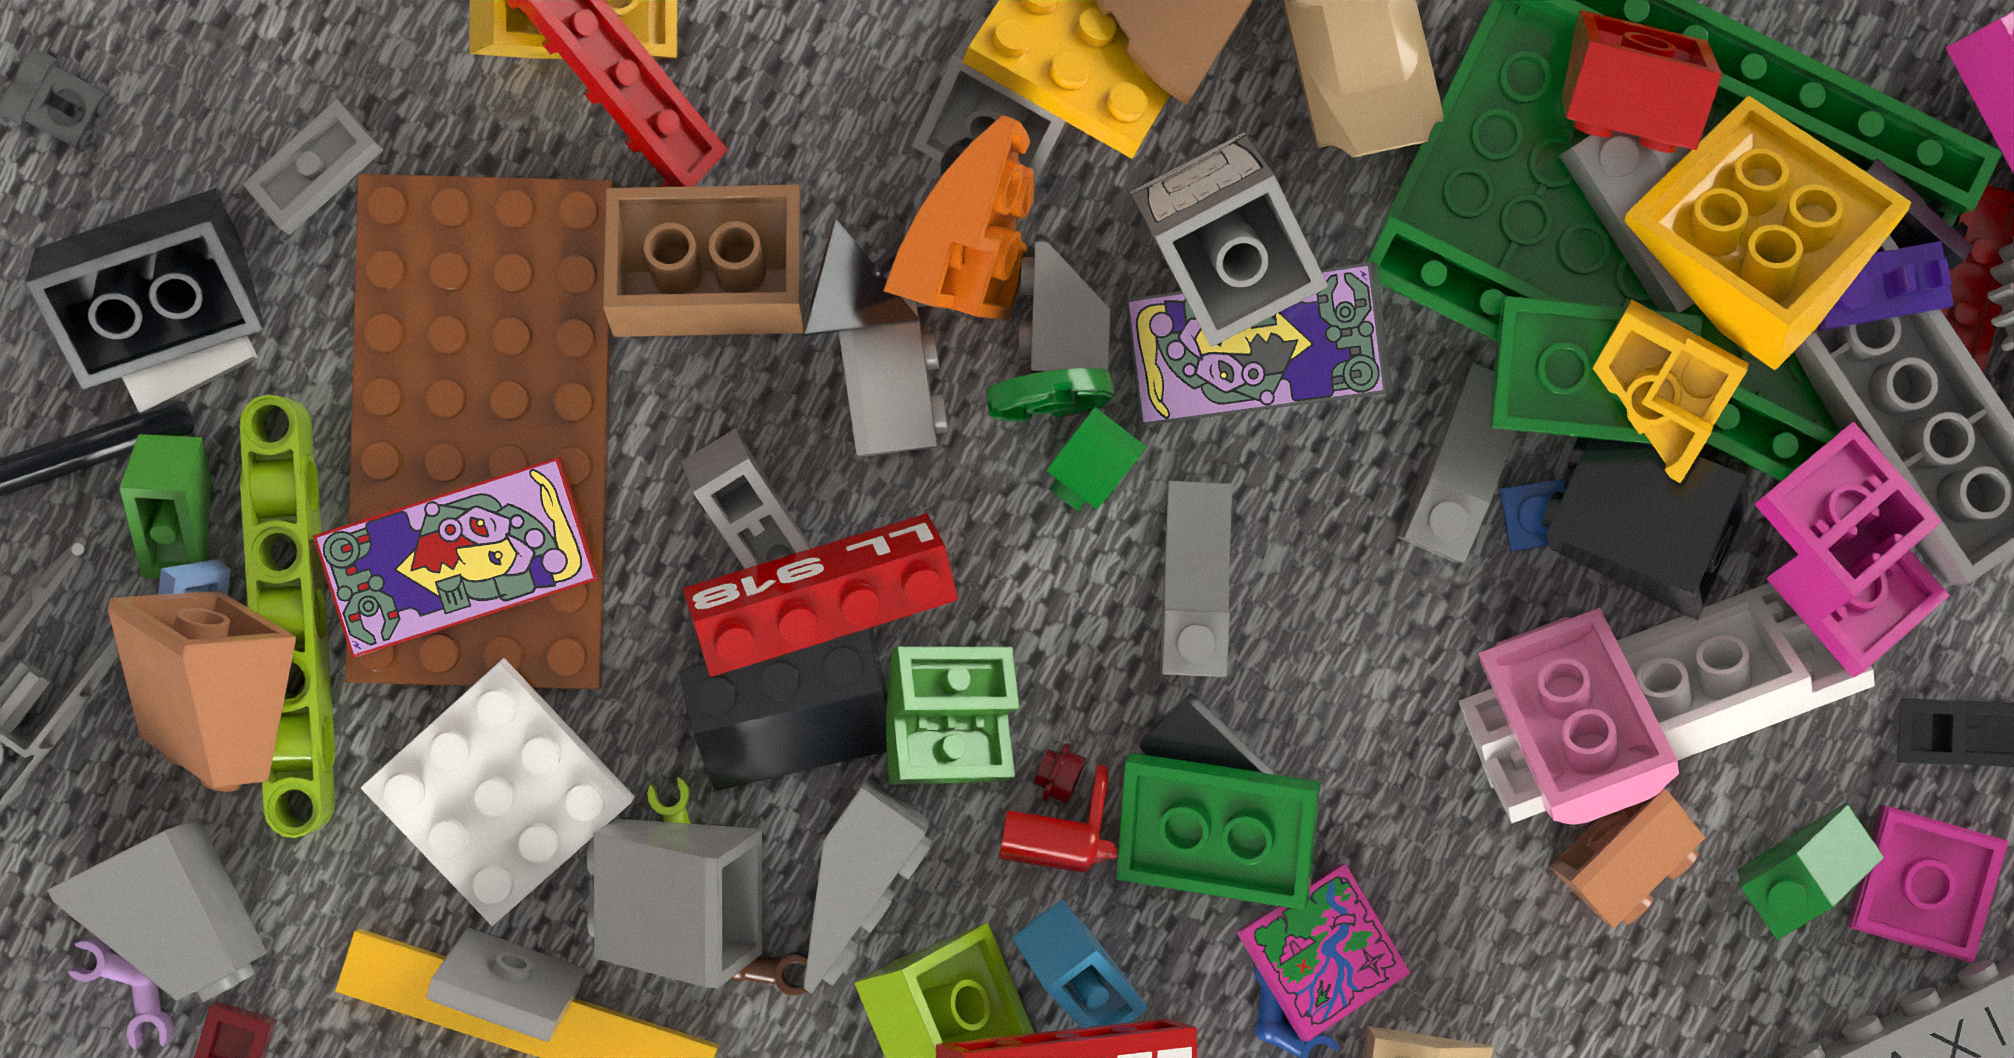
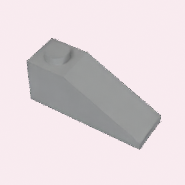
M1474 362L1470 365L1396 535L1397 538L1458 563H1465L1491 503L1516 432L1488 428L1494 371Z
M736 428L681 461L692 492L745 569L811 549L768 476Z

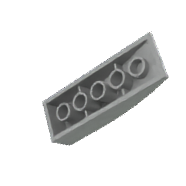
M1889 235L1876 252L1899 248ZM1941 310L1818 331L1817 327L1794 353L1839 431L1841 432L1854 421L1942 520L1936 528L1915 545L1941 586L1970 584L2014 554V418Z

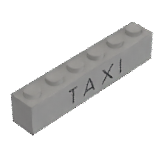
M2014 956L1997 964L1993 960H1983L1971 964L1958 972L1957 977L1960 982L1939 992L1934 987L1915 991L1900 1000L1901 1010L1880 1020L1877 1015H1868L1856 1019L1842 1028L1843 1038L1824 1047H1821L1818 1042L1805 1044L1790 1051L1784 1058H2014Z

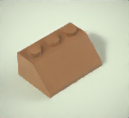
M800 184L606 188L603 308L613 337L803 333L805 326V268Z

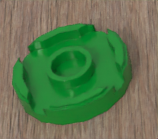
M1099 368L1059 369L1032 373L996 383L986 389L989 416L996 420L1010 422L1028 421V419L1032 418V414L1051 413V416L1060 418L1093 410L1094 407L1098 409L1105 406L1114 396L1111 371Z

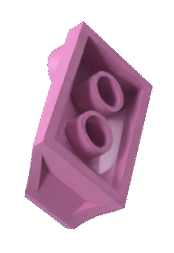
M1600 608L1573 618H1561L1497 642L1495 647L1479 653L1482 667L1539 788L1543 806L1553 818V821L1576 825L1595 820L1661 793L1671 780L1679 775L1678 760Z

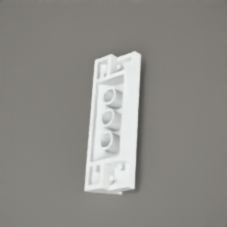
M1770 583L1704 607L1698 621L1683 615L1617 640L1677 760L1875 686L1874 672L1871 666L1853 678ZM1491 688L1459 700V705L1491 788L1495 789L1511 823L1546 811L1539 788L1493 689Z

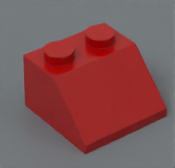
M1580 9L1574 31L1562 95V105L1566 118L1574 120L1573 126L1584 133L1599 137H1611L1613 130L1639 136L1637 141L1641 145L1664 153H1675L1678 146L1697 150L1722 72L1707 40Z

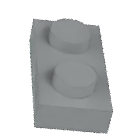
M336 99L243 183V186L274 223L285 233L291 235L383 151V148L353 113Z

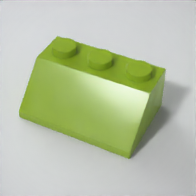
M988 922L894 960L854 982L885 1058H936V1044L1034 1033Z

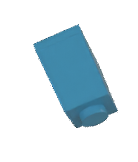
M1063 899L1049 910L1036 916L1028 926L1012 937L1044 989L1081 1028L1132 1022L1149 1009L1089 928Z

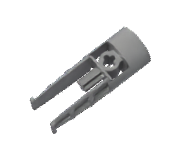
M76 534L72 544L41 574L0 620V659L83 554L87 542L85 534ZM148 584L139 596L158 595V587L155 584ZM113 629L31 731L29 736L16 727L52 681L41 674L42 671L34 665H28L24 661L19 660L0 684V766L4 760L7 746L25 758L0 790V813L48 752L59 741L119 657Z

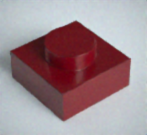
M216 1001L209 1006L194 1058H266L277 1019Z

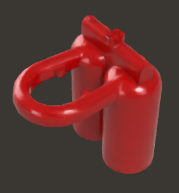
M1096 764L1086 823L1007 810L999 859L1080 873L1089 871L1094 863H1103L1108 859L1116 860L1117 854L1115 853H1117L1118 847H1115L1111 841L1099 839L1108 783V767L1104 764Z

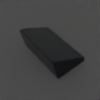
M1191 693L1164 714L1139 744L1141 751L1150 756L1277 775Z

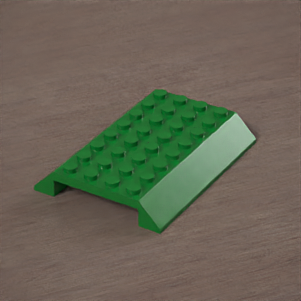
M1490 0L1441 100L1444 114L1443 121L1435 123L1430 132L1428 142L1419 144L1380 224L1365 263H1377L1379 285L1496 342L1501 298L1504 296L1626 308L1632 299L1650 310L1659 311L1559 156L1590 136V134L1584 133L1573 126L1574 120L1566 118L1562 105V95L1580 9L1708 41L1722 76L1702 133L1704 137L1749 95L1862 170L1878 158L1926 201V205L1932 200L1938 199L1942 206L1936 214L1951 227H1953L1959 215L1975 210L2002 152L1694 0ZM1695 303L1680 312L1683 314L1703 315L1701 337L1749 363L1747 372L1715 422L1712 432L1705 443L1706 445L1782 481L1840 433L1794 352L1776 370H1773L1720 333Z

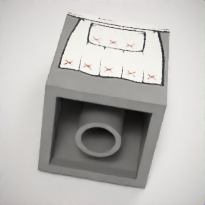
M1245 133L1130 192L1210 347L1329 287L1275 175Z

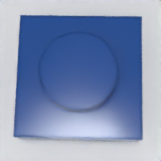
M1564 479L1499 489L1509 551L1549 546L1546 537L1548 528L1542 526V519L1553 493L1556 490L1565 493Z

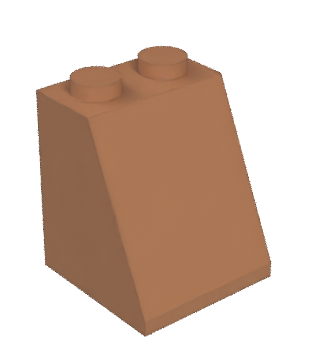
M222 591L110 598L108 613L140 738L162 752L164 759L168 762L182 766L201 779V784L209 789L231 792L238 790L241 784L268 781L296 636Z

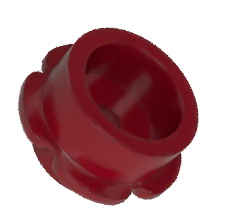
M1069 743L1063 745L1060 753L1048 749L1040 765L1034 784L1044 788L1042 795L1044 802H1048L1052 798L1067 805L1073 795L1084 768L1086 757L1070 751L1071 744Z

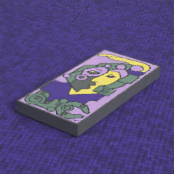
M1368 262L1322 269L1321 272L1329 287L1213 347H1210L1182 291L1125 299L1141 426L1393 393L1377 263Z

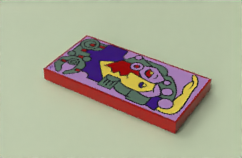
M556 457L313 535L352 658H357L600 580L561 457Z

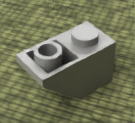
M1035 242V256L1022 257L1020 295L1033 296L1032 321H1020L1018 359L1031 360V374L1073 368L1108 370L1110 308L1048 242Z

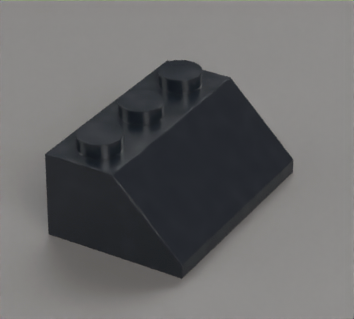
M216 188L34 249L25 281L82 390L261 331L264 327L242 242Z
M872 627L710 677L706 664L687 667L679 671L693 735L714 791L887 752V689Z

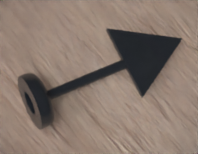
M964 138L958 140L947 149L940 163L941 177L975 139ZM835 219L831 225L802 336L919 322V317L901 296L884 291L887 283L884 275L892 269L897 252L905 236L873 263L838 220Z

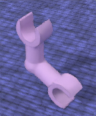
M87 938L75 943V946L94 953L97 959V966L95 970L75 967L67 971L73 979L79 982H89L99 977H105L132 986L136 1017L130 1021L127 1027L129 1045L134 1050L142 1046L143 1035L141 1030L144 1022H151L158 1028L162 1047L170 1043L174 1035V1025L167 1013L161 1011L158 986L120 955L112 953L110 947L100 939Z

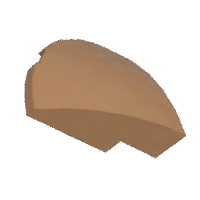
M1254 0L1095 1L1101 14L1114 15L1121 29L1128 36L1129 41L1126 50L1128 56L1161 88L1187 105Z

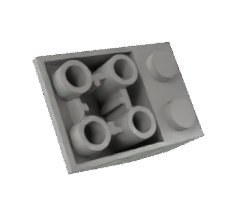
M869 776L823 841L804 989L811 994L822 979L831 986L835 984L855 955L854 951L858 944L851 940L855 932L861 926L871 933L892 903L891 899L895 892L888 888L897 873L908 880L926 856L932 842L931 839L925 836L930 820Z

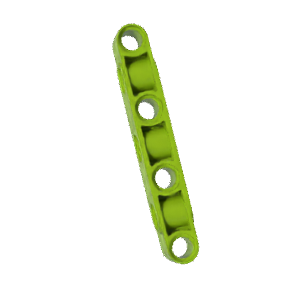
M263 395L250 401L245 406L240 418L242 457L240 492L248 608L296 636L291 662L297 664L305 676V685L299 695L293 696L285 692L269 780L262 782L263 809L266 822L273 831L281 836L296 838L323 827L329 822L335 807L333 774L335 739L324 569L313 535L322 533L318 470L314 460L312 423L309 412L303 404L293 398ZM280 407L288 416L289 428L282 439L274 442L267 436L264 422L271 410ZM282 534L291 537L297 548L296 560L288 569L278 566L272 555L273 544ZM294 789L306 793L312 801L313 813L308 822H300L289 812L288 797Z

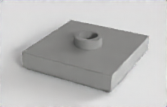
M467 927L432 977L426 998L435 1003L547 1042L553 1037L577 995L586 968Z

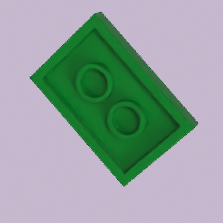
M1511 296L1502 297L1488 428L1651 444L1644 433L1639 434L1627 417L1625 405L1617 394L1608 391L1593 369L1597 358L1626 308ZM1654 311L1701 337L1703 315Z
M1130 753L1125 761L1116 880L1305 910L1310 897L1321 782Z

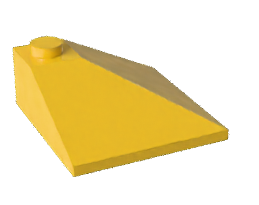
M1748 95L1699 142L1697 150L1692 149L1626 213L1624 222L1720 333L1773 370H1776L1822 322L1907 213L1911 201Z

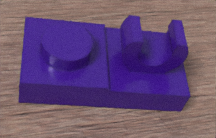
M1942 242L1876 252L1818 325V331L1946 309L1954 306L1950 289L1952 282L1947 258H1944Z

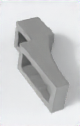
M1168 481L1162 597L1163 618L1160 672L1162 674L1227 677L1230 625L1231 483Z

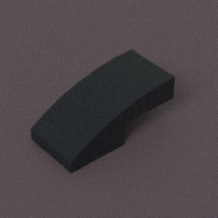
M1900 698L1897 762L1953 766L2014 767V702Z

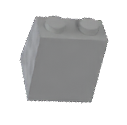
M199 818L167 829L47 890L56 905L176 1001L196 991L202 1002L238 985L239 982L255 975L256 973L250 963L267 954Z
M616 819L593 833L594 837L590 841L587 851V868L589 873L594 875V900L588 911L587 928L589 935L594 937L595 959L706 988L718 989L762 954V829Z

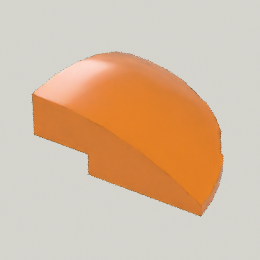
M1002 115L972 141L942 175L918 210L897 252L884 288L885 292L930 306L954 309L977 317L1009 320L1021 281L1022 257H1026L1027 245L1021 242V233L1016 231L1017 218L1024 219L1027 217L1034 200V171L1019 163L1018 153L1025 154L1030 144L1027 131L1019 121Z

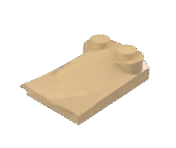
M1281 0L1317 148L1332 145L1342 149L1354 158L1428 142L1432 128L1435 123L1443 121L1444 114L1416 0Z

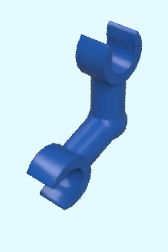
M1254 963V977L1261 986L1258 1018L1254 1028L1256 1036L1260 1040L1272 1043L1298 1058H1309L1310 1050L1317 1044H1325L1334 1050L1341 1051L1337 1042L1327 1034L1320 1033L1308 1042L1300 1040L1292 1025L1283 1021V1010Z

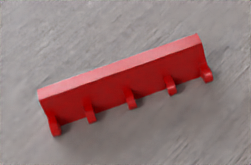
M505 0L511 9L517 7L522 9L545 37L542 42L543 47L550 55L559 53L587 87L583 94L591 104L600 102L627 134L628 138L624 143L633 153L641 151L664 178L661 187L695 186L728 151V148L605 0Z

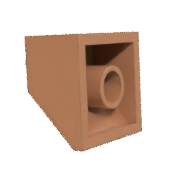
M1664 788L1661 793L1646 801L1597 818L1549 867L1603 922L1614 929L1621 921L1626 925L1632 923L1648 909L1653 902V897L1649 893L1664 878L1668 876L1671 880L1676 879L1692 866L1699 856L1695 848L1705 839V836L1675 798Z

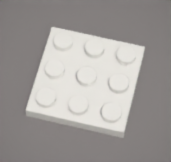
M505 658L501 659L361 787L369 798L491 926L495 925L594 836L593 833L613 820L635 797Z

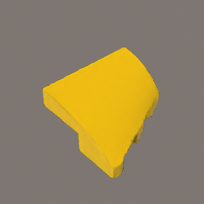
M1631 299L1597 358L1593 369L1608 391L1617 394L1625 405L1627 417L1639 434L1644 433L1666 463L1664 470L1669 477L1681 483L1709 438L1715 422L1747 372L1749 363Z

